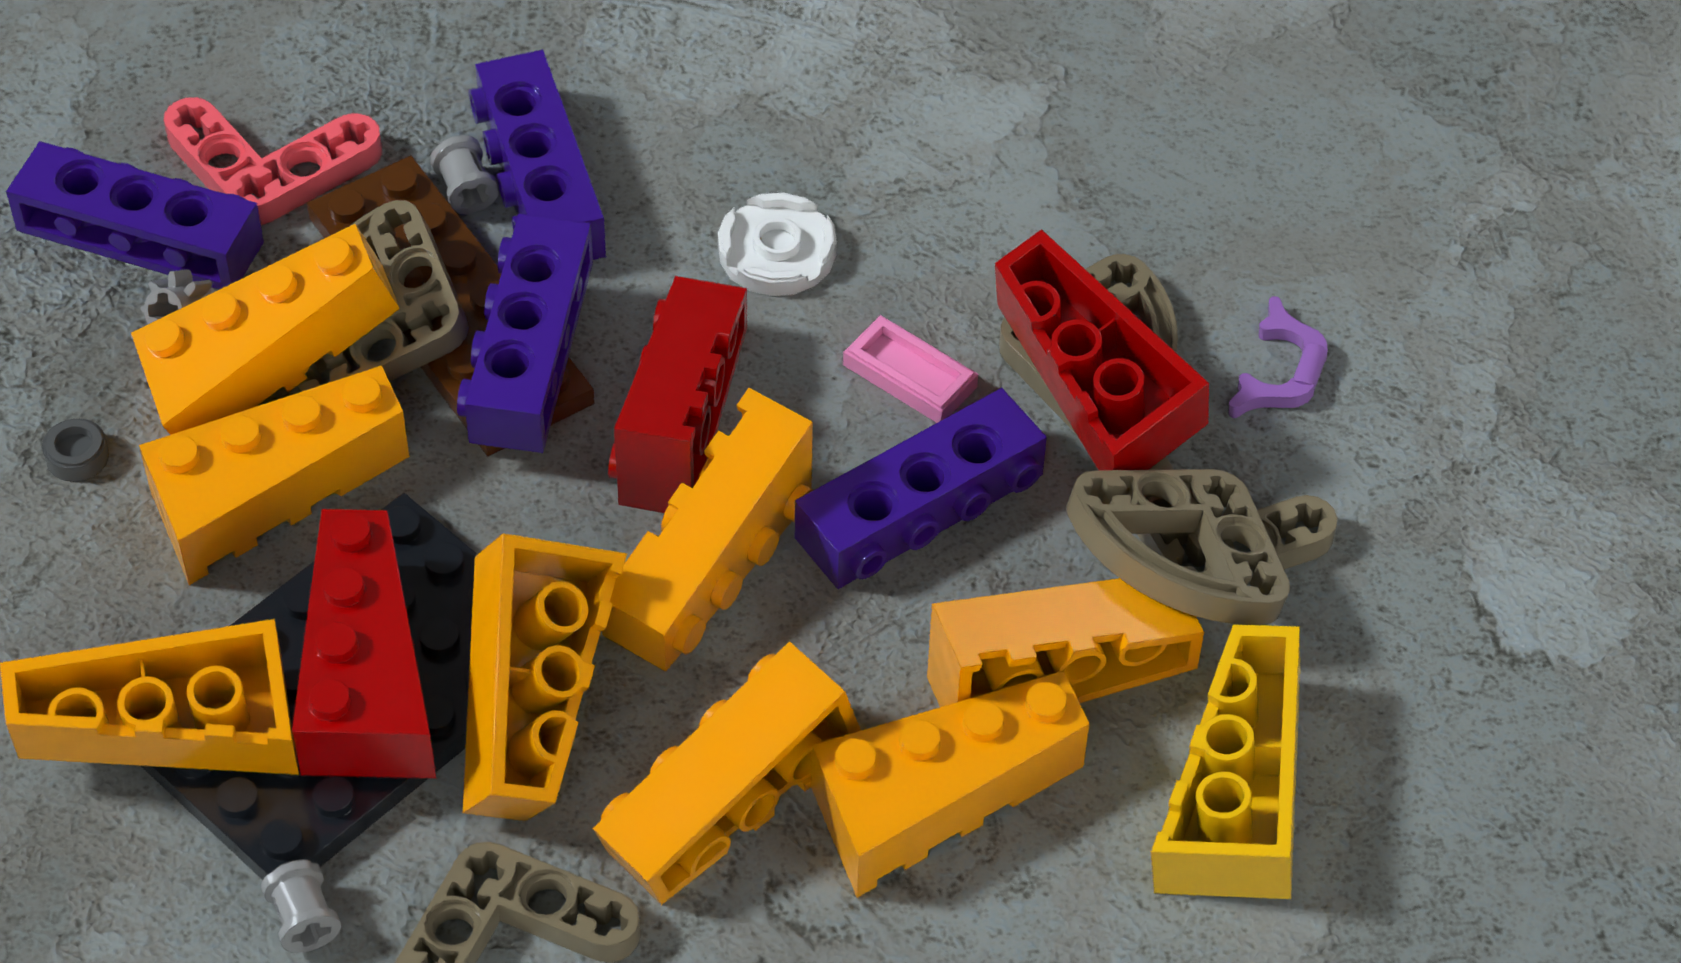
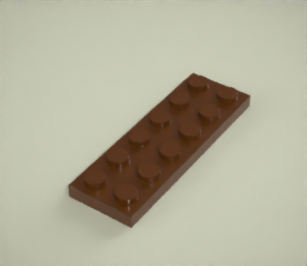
M410 155L308 202L309 219L323 238H326L349 227L358 219L385 203L405 200L416 206L431 230L467 317L469 327L465 340L458 348L421 366V369L467 429L466 417H461L457 414L458 392L463 379L472 380L475 369L471 366L473 338L477 330H486L488 320L485 319L484 308L487 289L490 283L499 284L502 273L498 272L497 264ZM405 224L399 225L394 229L396 232V237L394 238L402 250L411 247L404 232ZM420 266L414 268L406 276L404 286L416 288L425 284L431 277L432 267ZM442 316L431 320L433 323L432 331L443 327ZM408 329L403 334L412 344L416 340L410 333L411 329ZM569 357L551 425L595 404L594 388ZM479 445L487 457L505 449Z

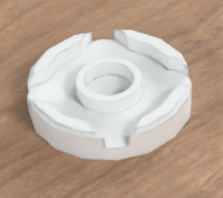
M788 193L759 194L747 199L746 206L739 208L736 212L734 207L725 215L718 231L720 264L732 281L747 288L748 291L768 296L795 295L815 287L830 273L837 253L834 223L828 215L826 219L823 214L818 212L817 205L805 197Z

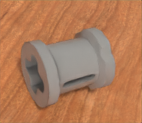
M467 135L453 136L442 141L435 147L430 158V163L435 173L444 178L447 184L446 194L448 196V203L456 213L466 215L488 208L499 195L498 184L494 176L486 172L482 165L483 150L478 140Z
M308 860L292 861L277 867L263 879L261 884L265 900L274 903L282 924L278 933L282 947L288 952L302 953L321 948L331 942L342 928L337 912L327 907L320 887L324 879L320 866Z

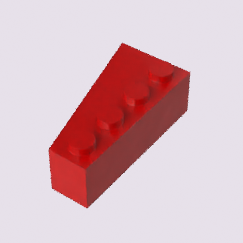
M1042 229L995 263L998 307L1098 470H1149L1208 425L1209 382Z
M675 276L667 298H660L658 300L653 319V333L648 345L643 347L638 370L614 427L615 442L610 454L608 477L617 479L618 505L665 513L669 505L668 501L681 483L693 488L699 480L701 471L708 460L704 450L717 433L747 330V288Z
M321 509L292 727L301 775L436 778L430 732L387 510Z

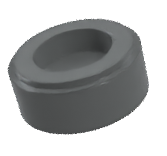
M86 419L62 421L53 426L43 439L42 450L47 468L55 477L70 482L87 480L102 471L108 462L109 450L105 434L101 427Z

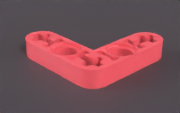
M192 97L178 100L170 105L164 114L167 139L176 154L208 189L224 194H236L246 200L256 202L261 225L280 218L370 169L378 163L382 156L379 126L369 116L359 113L338 117L263 158L255 152L223 115L205 99ZM202 127L204 138L201 141L199 139V134L195 131L194 128L198 129ZM221 154H231L239 158L235 164L226 168H216L208 164L211 159ZM303 162H312L320 166L316 173L309 176H297L290 172L294 166Z

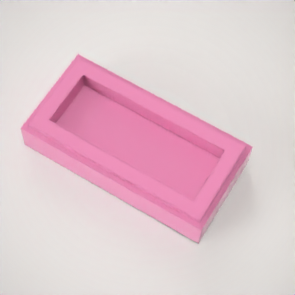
M882 315L843 352V366L936 423L949 417L978 386V374Z

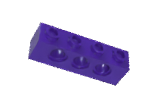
M543 49L475 64L477 88L468 90L470 106L475 123H486L488 130L483 131V142L490 166L500 164L502 169L501 173H497L498 188L504 208L515 207L517 215L511 218L513 231L518 214L591 223L593 260L605 258L604 216Z
M41 141L38 142L6 190L14 224L18 232L169 275L170 271L190 270L193 282L211 280V288L218 290L244 277L264 243L256 202L246 200L236 194H224L192 185L183 179H171L143 171L127 163H115L84 154L74 148H62Z
M518 214L512 238H502L498 254V272L502 274L499 284H489L485 298L484 315L485 319L488 320L485 331L477 330L473 338L471 366L475 368L472 380H462L458 392L457 414L458 416L466 417L469 443L538 453L544 452L593 265L591 223Z
M1000 388L795 500L794 538L837 589L856 579H867L880 571L886 562L910 549L918 550L925 547L938 533L961 520L970 521L977 518L990 504L1011 492L1019 493L1030 488L1043 475L1047 437L1006 391Z

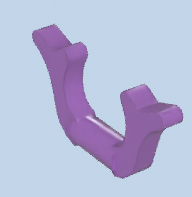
M1273 296L1269 299L1268 317L1260 322L1259 338L1261 340H1284L1300 347L1302 355L1294 377L1285 384L1273 385L1263 383L1248 373H1242L1239 376L1238 382L1239 392L1229 401L1228 414L1232 418H1238L1242 414L1257 408H1296L1306 404L1314 396L1315 387L1324 363L1327 360V341L1319 331L1293 318L1285 310L1279 297Z

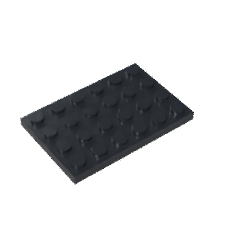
M403 492L381 510L388 511L430 732L435 772H437L466 748L474 565L477 553ZM315 561L230 625L275 619L292 727ZM298 759L299 775L141 766L262 880L277 867L292 861L308 860L321 867L429 779L301 775Z

